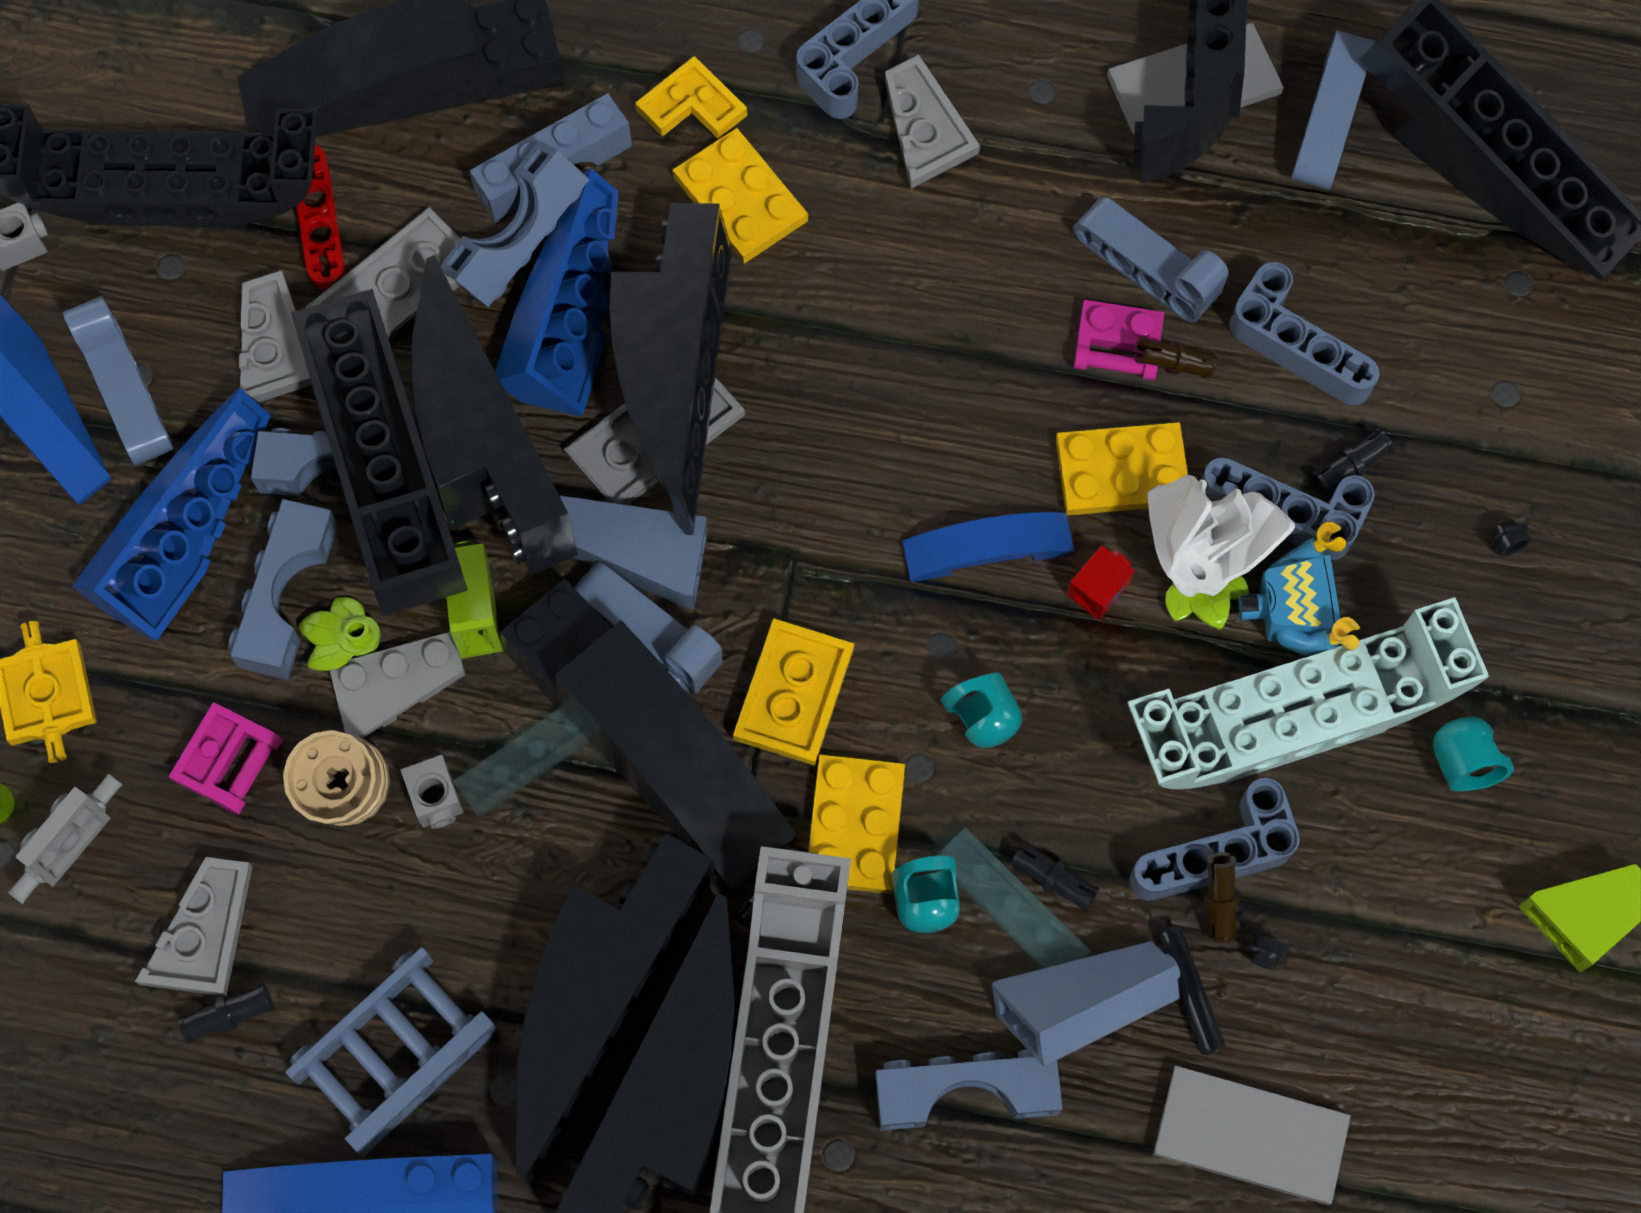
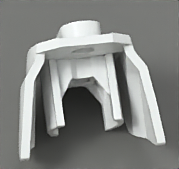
M1185 475L1166 485H1158L1147 493L1149 517L1158 559L1166 575L1173 581L1178 591L1187 597H1193L1197 593L1212 596L1218 594L1230 581L1248 573L1266 558L1294 530L1295 523L1278 506L1257 492L1242 495L1241 490L1235 489L1223 499L1211 502L1205 495L1206 481L1200 480L1198 482L1192 475Z

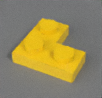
M695 56L635 102L636 111L662 137L691 113L717 139L748 116L747 107Z

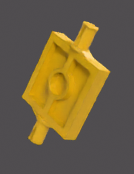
M29 621V625L25 622L20 626L25 648L13 656L0 659V709L6 739L11 746L35 739L44 740L48 762L57 763L58 759L60 761L67 759L62 735L72 729L97 723L82 649L77 639L58 644H42L39 622Z

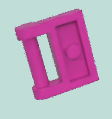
M1084 300L1074 369L1100 368L1142 375L1144 380L1155 381L1157 366L1136 363L1134 358L1130 356L1091 351L1090 345L1135 352L1133 351L1135 343L1141 337L1161 342L1164 312Z
M213 702L170 773L169 778L173 782L205 797L224 809L239 815L246 804L243 799L272 750L277 751L283 739L274 732ZM249 737L257 741L227 792L219 788L218 785L246 738Z

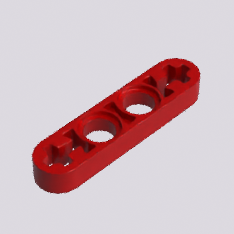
M315 145V163L313 168L316 179H312V186L307 196L313 192H321L326 195V200L321 206L309 207L305 204V197L297 206L308 275L312 284L317 289L326 291L346 275V267L330 166L324 150ZM319 227H326L332 231L331 237L323 243L313 242L310 239L311 233ZM327 255L332 268L328 277H323L321 274L323 272V265L320 256Z

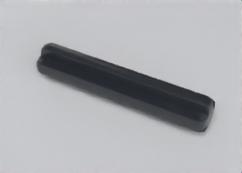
M1180 926L1166 928L1158 934V940L1163 953L1170 954L1178 964L1180 970V978H1178L1179 996L1200 1052L1203 1055L1217 1053L1225 1047V1042L1182 928Z

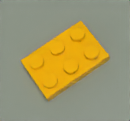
M738 128L673 169V178L694 203H719L732 250L743 264L808 222L806 210Z
M1180 422L1062 432L1056 435L1057 454L1067 516L1149 509L1147 493L1158 485L1172 483L1188 475Z
M773 618L733 733V740L815 766L855 644Z
M819 755L808 853L851 858L847 890L892 894L891 873L895 869L905 764Z

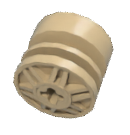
M334 730L313 733L300 741L288 756L283 773L285 793L294 809L309 820L337 826L360 824L375 815L385 802L390 786L388 764L381 752L365 739ZM338 771L349 773L345 778L348 784L346 789L335 787L339 782L336 777Z

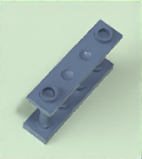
M423 947L416 953L409 951L400 957L392 967L394 973L314 1046L307 1044L297 1051L290 1060L292 1066L285 1071L298 1085L308 1076L351 1123L349 1129L352 1132L345 1139L363 1157L499 1032L482 1011L475 1018L471 1014L466 1016L424 971L434 961ZM410 983L453 1028L451 1033L454 1037L441 1049L439 1046L432 1047L391 1002ZM376 1014L382 1018L419 1059L418 1066L420 1069L408 1080L404 1077L399 1079L357 1033ZM342 1045L385 1090L383 1096L386 1100L374 1112L370 1109L364 1110L323 1065Z

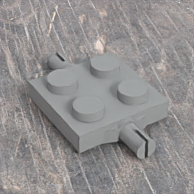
M107 774L92 794H85L77 787H74L69 794L61 795L52 805L50 816L39 829L36 828L29 832L21 842V851L15 857L25 865L24 871L26 872L8 893L24 904V901L39 883L47 882L54 887L111 819L105 813V805L123 785Z

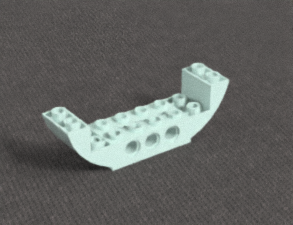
M1454 597L1414 610L1402 627L1362 639L1359 646L1354 650H1348L1340 646L1177 699H1173L1170 689H1166L1128 701L1127 703L1158 784L1169 789H1190L1223 782L1229 783L1383 733L1389 728L1416 718L1455 699L1489 678V674Z

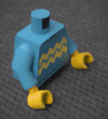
M1334 522L1322 524L1317 530V539L1311 538L1272 563L1263 572L1260 593L1238 596L1240 620L1264 619L1266 636L1269 641L1279 642L1281 646L1305 657L1335 649L1339 644L1348 650L1356 649L1360 644V640L1354 635L1347 634L1352 630L1360 629V626L1349 617L1340 618L1331 556L1325 555L1324 551L1329 549L1332 552H1340L1345 548L1346 540L1342 537H1337L1329 542L1331 535L1341 530V527Z

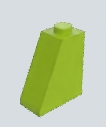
M472 541L458 542L454 544L468 591L446 597L452 637L461 659L502 652L490 567L484 544H476Z
M1634 864L1536 891L1518 907L1581 973L1597 962L1641 922V869Z

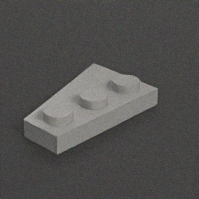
M919 55L885 71L884 81L911 189L979 154V143Z
M282 270L242 283V350L239 355L241 376L240 388L238 389H242L257 403L312 385L291 312L296 311Z
M451 632L353 658L342 668L330 670L345 733L361 739L381 726L386 727L397 720L396 716L418 702H425L466 675Z
M205 857L179 903L180 908L167 931H163L156 943V951L146 968H142L135 980L138 985L227 996L253 867L249 862Z

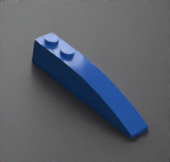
M592 168L584 172V175L590 180L583 187L580 197L570 204L560 216L555 229L549 234L515 310L495 370L504 390L521 403L576 416L584 414L605 346L606 333L601 331L602 314L608 312L609 297L604 295L605 278L611 275L612 259L609 258L608 245L609 240L615 238L619 194L615 187Z
M0 295V419L78 505H81L110 482L112 478L88 434L43 341Z
M237 389L204 422L145 489L73 584L72 588L104 613L151 640L157 641L205 575L211 561L208 557L216 539H220L226 525L223 520L231 501H236L242 485L239 482L247 464H251L254 458L258 431H265L271 415L242 389Z
M492 1154L355 1160L223 1171L222 1213H498V1160Z

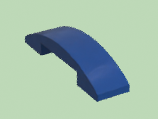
M1059 512L1021 513L973 520L939 528L902 541L910 582L951 576L952 570L1030 556H1032L1033 561L1073 555L1075 553L1066 513Z

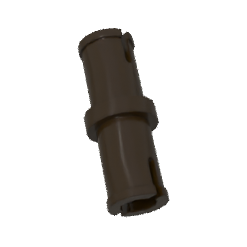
M1141 337L1135 343L1133 350L1144 353L1143 355H1133L1136 363L1164 368L1165 372L1174 375L1184 372L1207 379L1214 374L1217 365L1206 363L1207 360L1217 361L1214 353L1190 349L1184 343L1172 341L1168 344L1151 340L1147 337Z
M1217 852L1209 855L1207 858L1208 888L1204 892V903L1209 908V939L1214 938L1215 942L1226 943L1233 941L1237 935L1235 929V908L1239 905L1240 893L1235 888V856H1230V853Z

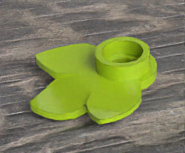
M1239 576L1230 581L1215 596L1197 593L1193 597H1187L1178 591L1173 583L1166 592L1165 605L1175 622L1188 617L1193 612L1205 624L1220 630L1228 619L1230 600H1238L1239 595L1249 594V588L1245 579Z
M348 597L335 598L331 605V612L319 611L311 613L298 625L302 635L316 645L309 657L307 666L318 671L339 669L345 666L353 656L360 657L375 652L381 638V631L376 621L365 615L364 607L360 602ZM363 632L360 636L354 637L358 633Z

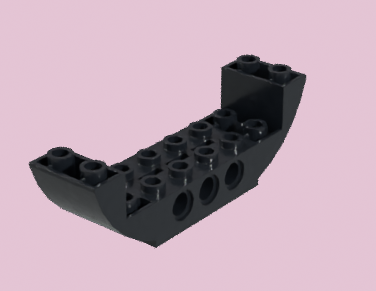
M1189 0L1185 106L1144 105L1143 121H1135L1133 167H1141L1140 183H1147L1167 177L1189 166L1205 154L1219 139L1232 117H1239L1245 72L1247 0Z
M0 104V194L39 211L85 221L87 225L248 228L250 223L268 220L288 212L298 206L307 196L312 186L318 111L276 109L274 133L42 129L29 105Z

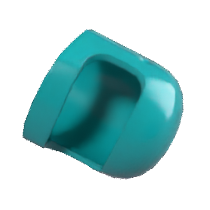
M1000 673L985 674L964 681L951 688L941 698V703L946 712H953L962 719L967 728L965 737L976 747L992 748L998 746L1014 736L1021 727L1022 713L1020 707ZM978 691V693H976L975 695L960 700L968 693Z
M1475 716L1457 718L1443 725L1433 738L1435 758L1449 789L1452 791L1488 788L1504 781L1514 772V766L1510 757H1506L1498 750L1492 737L1494 731L1483 719ZM1498 766L1481 777L1469 775L1484 767Z
M929 856L915 859L898 867L891 873L896 911L900 922L906 929L915 933H934L944 930L955 923L959 917L960 901L956 885V863L954 857ZM941 870L931 874L911 876L918 872Z

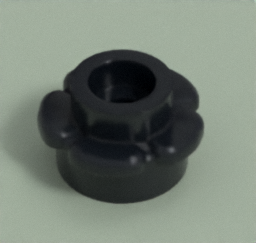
M1508 520L1498 525L1492 531L1494 536L1490 541L1492 549L1496 548L1502 557L1510 556L1522 550L1531 541L1530 536L1526 532L1528 525L1526 523L1516 524L1514 520Z
M1255 934L1251 945L1247 944L1245 947L1252 954L1250 962L1262 968L1275 971L1277 964L1286 965L1288 962L1284 958L1288 946L1270 937Z

